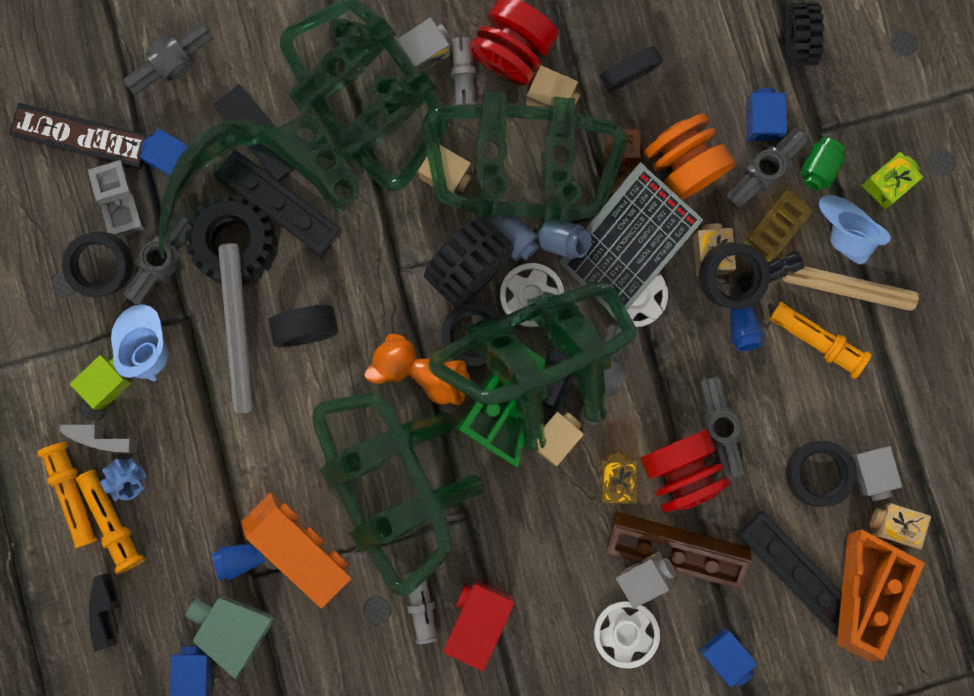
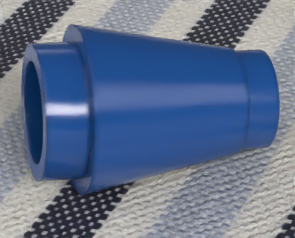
M753 307L741 310L730 309L731 343L735 344L736 350L750 351L763 346L762 338L765 337V333Z
M252 544L219 547V551L211 553L218 580L227 578L230 581L259 566V564L265 563L263 554Z

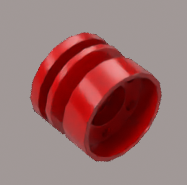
M496 0L487 15V21L491 27L482 26L478 29V37L473 38L470 42L469 51L475 59L494 74L518 85H529L533 79V72L538 71L541 64L536 55L545 56L549 53L559 36V31L545 15L521 0Z
M708 429L640 457L648 479L662 476L666 478L667 483L654 491L656 497L669 492L673 494L674 498L660 504L663 513L695 507L715 498L724 488L732 484L728 476L714 481L711 478V474L725 468L723 463L706 466L703 460L717 450Z

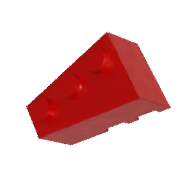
M477 579L474 580L473 585L465 583L455 606L461 609L443 653L484 672L515 603L513 596Z

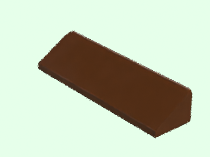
M620 512L616 513L606 550L608 554L637 562L660 551L663 558L670 560L675 572L737 589L742 588L751 563V549L749 547Z

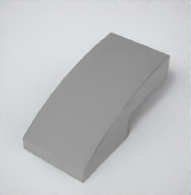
M118 160L89 169L88 174L96 202L101 207L107 232L120 238L145 230L122 161Z
M60 425L59 432L83 445L118 453L137 454L138 440L104 439L103 426Z

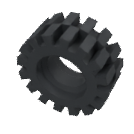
M792 3L787 7L788 11H786V21L784 24L786 28L784 33L786 43L784 47L786 59H788L787 63L790 66L818 65L822 59L821 53H823L824 49L822 43L825 38L823 36L825 27L822 23L824 19L823 13H821L822 7L820 3Z

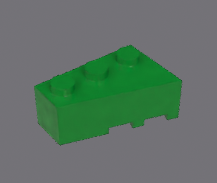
M518 341L509 342L455 429L510 465L518 468L525 435H527L529 428L528 423L533 403L536 400L546 360Z

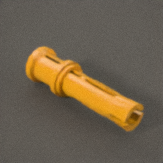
M782 301L769 318L770 321L780 325L791 334L823 353L825 361L828 363L834 362L850 372V377L853 379L860 375L872 356L870 352L866 351L863 353L846 342L847 338L845 336H834L822 329L819 325L797 313Z
M67 441L38 450L37 455L43 458L49 476L46 479L47 484L50 487H55L76 549L96 542L97 538H95L75 481L78 471L73 469L66 450L69 445Z
M89 470L77 476L75 481L78 483L89 509L104 536L101 538V545L103 548L108 549L116 565L115 573L121 574L144 562V556L138 554L130 538L132 535L131 530L127 526H122L107 493L105 494L96 470ZM94 492H96V494H97V496H98V498H99V500H100V502H101V504H102V506H103V508H104V510H105V512H106V514H107L106 517H104V515H103V513H102V511H101V509H100V507H99V505H98V503H97V501H96V499H95V497H94V495H93ZM110 524L112 525L114 531H111L109 527ZM120 545H122V547H123V549H124V551H125V553H126V555H127L126 558L124 557V555H123V553H122V551H121V549H120V547H119Z

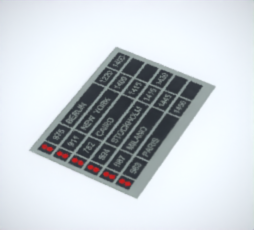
M640 162L585 229L591 235V245L587 254L582 258L577 257L575 259L563 256L559 263L619 321L703 219Z

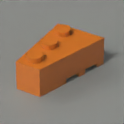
M270 492L241 521L245 538L322 609L352 579L347 570L350 564L338 551L334 550L331 553L323 545L325 542L323 537L311 526L307 529L298 520L300 516L287 503L282 504Z
M862 529L847 534L837 645L868 662L884 660L925 562Z

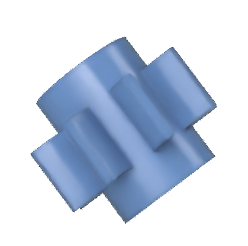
M132 457L128 460L115 459L102 470L106 479H103L100 483L105 494L110 493L114 501L118 499L131 500L138 496L141 490L145 489L141 480L145 479L147 475L142 466H137Z

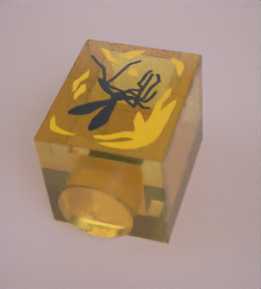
M608 454V461L599 462V503H637V461H628V454Z

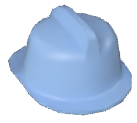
M825 195L820 199L819 207L821 212L833 224L830 239L832 246L857 264H864L878 245H886L890 242L891 236L888 231L875 223L854 203L835 195Z
M143 304L131 306L121 313L112 328L111 341L115 370L122 377L147 378L151 381L158 380V373L165 367L169 358V350L163 338L161 320L158 312L151 306Z

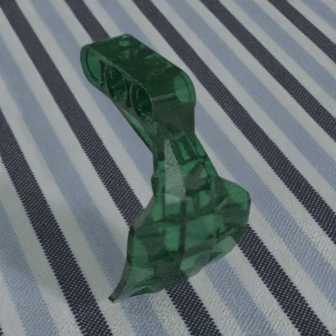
M312 115L300 116L278 128L246 119L227 120L209 128L196 137L179 157L169 177L162 201L159 224V255L163 259L165 258L164 241L176 205L187 186L200 170L239 146L253 147L256 143L263 144L318 189L327 205L335 211H345L353 205L360 192L359 183L322 123ZM308 129L313 133L314 139L304 140L298 135L297 131ZM320 157L328 159L332 164V168L329 170L319 168L316 164V159ZM334 187H345L350 193V198L341 199L337 197Z

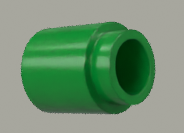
M826 137L821 138L819 143L813 145L800 171V176L804 179L803 183L816 191H821L822 188H831L845 160L844 152L846 148L836 140Z

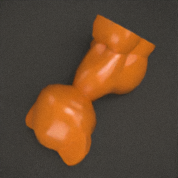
M389 334L385 342L374 350L372 364L364 373L365 378L375 384L385 382L397 383L410 376L423 388L425 394L432 402L440 405L450 403L460 405L466 399L472 386L464 361L455 360L443 363L429 358L417 359L413 343L398 334Z

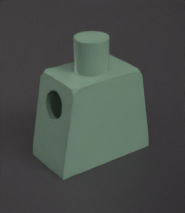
M227 596L219 597L213 607L196 598L185 614V617L201 626L193 642L235 679L242 675L276 619V616Z

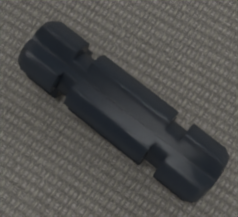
M793 251L784 255L785 258L782 260L777 258L769 261V283L787 276L789 271L794 273L802 270L805 264L801 254L798 251ZM749 270L737 276L739 287L743 292L751 284L752 272Z

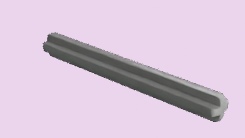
M236 243L221 244L218 250L233 410L235 413H249L253 408L239 246Z

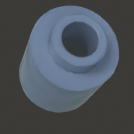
M503 212L493 222L514 244L515 247L511 257L516 262L522 258L527 261L538 250L539 245L536 242L539 236L515 214L511 216L507 212Z
M550 218L539 230V241L543 250L575 259L577 257L582 258L587 254L591 245V235L588 231H585L583 226L557 218Z

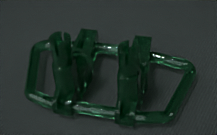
M339 0L289 25L282 32L280 49L298 81V84L288 95L301 111L307 112L314 108L336 138L328 146V149L340 164L346 165L355 159L381 187L389 191H398L405 188L411 182L433 145L441 140L447 131L448 120L442 104L434 92L437 87L424 71L417 70L394 39L397 34L386 19L377 16L359 0ZM349 11L366 23V25L343 18L334 21L331 26V35L335 36V40L342 44L333 51L326 53L322 60L308 73L293 46V41L296 37ZM386 49L407 79L391 78L387 75L377 77L373 83L374 93H379L376 96L380 99L373 105L366 107L361 115L345 129L324 100L334 95L346 85L355 82L359 75ZM344 60L345 70L342 75L337 76L336 65L339 61ZM425 102L433 118L434 126L397 177H390L366 151L385 138L394 135L398 128ZM383 113L385 124L378 130L375 126V119L378 114Z
M485 90L483 92L482 104L437 106L425 115L422 124L436 198L441 203L462 211L474 212V216L477 217L484 215L489 218H495L497 214L539 217L542 218V222L559 220V222L565 223L566 220H578L597 216L608 201L627 146L626 133L619 124L575 113V98L554 96L550 107L507 104L506 92ZM506 117L547 121L544 146L540 156L542 164V204L500 200L509 189V182L503 176L504 160L507 154ZM479 118L476 143L473 148L474 198H467L448 191L436 129L437 122L440 120ZM575 127L611 135L614 143L593 203L571 206L581 196L579 184L575 181L571 182L573 165L576 159ZM490 141L497 146L499 153L496 159H487L482 154L481 147L484 142ZM553 148H561L564 151L566 160L563 165H556L552 162L550 153Z
M603 282L591 283L558 295L544 291L543 294L537 297L528 298L527 306L495 320L484 317L482 321L470 326L466 325L467 335L441 348L431 356L428 365L429 370L437 378L483 405H494L514 400L517 418L522 426L523 444L530 451L539 450L537 439H539L542 449L546 445L543 428L545 419L542 399L548 397L547 384L577 371L579 392L583 395L585 419L589 422H600L598 411H600L602 420L607 416L604 394L606 392L604 370L611 368L610 356L627 346L637 336V328L617 290L610 284ZM595 296L605 297L622 331L609 341L603 342L575 303ZM533 319L551 340L553 346L564 352L569 359L540 371L527 350L517 339V335L507 329ZM474 347L490 368L491 373L507 386L486 390L443 364Z
M377 392L322 401L316 405L312 414L313 427L327 463L319 471H322L328 484L327 488L335 487L354 527V530L348 534L353 538L358 549L357 553L367 550L389 589L398 595H409L451 555L453 543L448 522L443 512L472 497L479 496L484 490V485L481 483L474 487L473 483L480 481L481 478L471 474L436 490L432 489L413 448L435 437L448 434L453 430V420L443 423L444 420L451 418V415L447 412H440L429 418L402 424L387 400ZM373 406L386 423L388 431L344 448L338 455L326 421V415ZM400 454L419 497L379 511L366 521L348 481L381 469L387 462ZM430 519L434 526L438 548L405 581H402L380 544H386L407 535Z

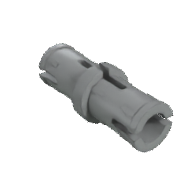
M459 37L451 41L454 68L451 69V77L455 80V107L459 109H466V104H468L469 108L477 106L474 78L477 77V68L473 66V55L469 51V44L472 41V38L462 37L463 51Z
M426 570L404 574L410 605L407 606L409 614L412 613L417 639L416 644H427L439 640L433 615V609L436 606L435 601H431Z

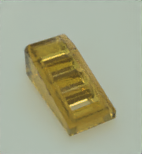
M786 190L744 243L760 251L766 261H772L784 249L814 210L790 191ZM786 201L802 213L799 218L783 207ZM777 212L793 223L791 228L775 216ZM772 222L785 233L783 238L767 226V224ZM763 231L778 244L775 247L772 246L759 234Z

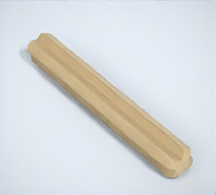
M806 266L794 273L789 271L787 276L783 277V281L909 311L916 308L919 294L915 291Z

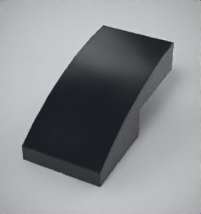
M111 573L95 576L91 588L89 627L94 652L117 644L107 612L108 610L120 607Z

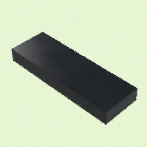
M240 84L236 85L213 104L216 110L277 181L281 182L305 162Z

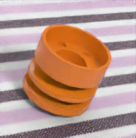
M705 113L674 124L661 133L657 140L644 151L645 156L650 161L660 158L653 166L655 172H661L669 168L673 169V172L663 183L681 200L692 196L715 182L737 164L725 144L708 148L707 144L713 140L718 132L715 128L702 131L710 122Z

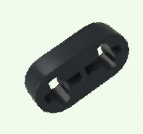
M650 46L611 66L599 77L607 92H612L650 73L664 61L657 48Z

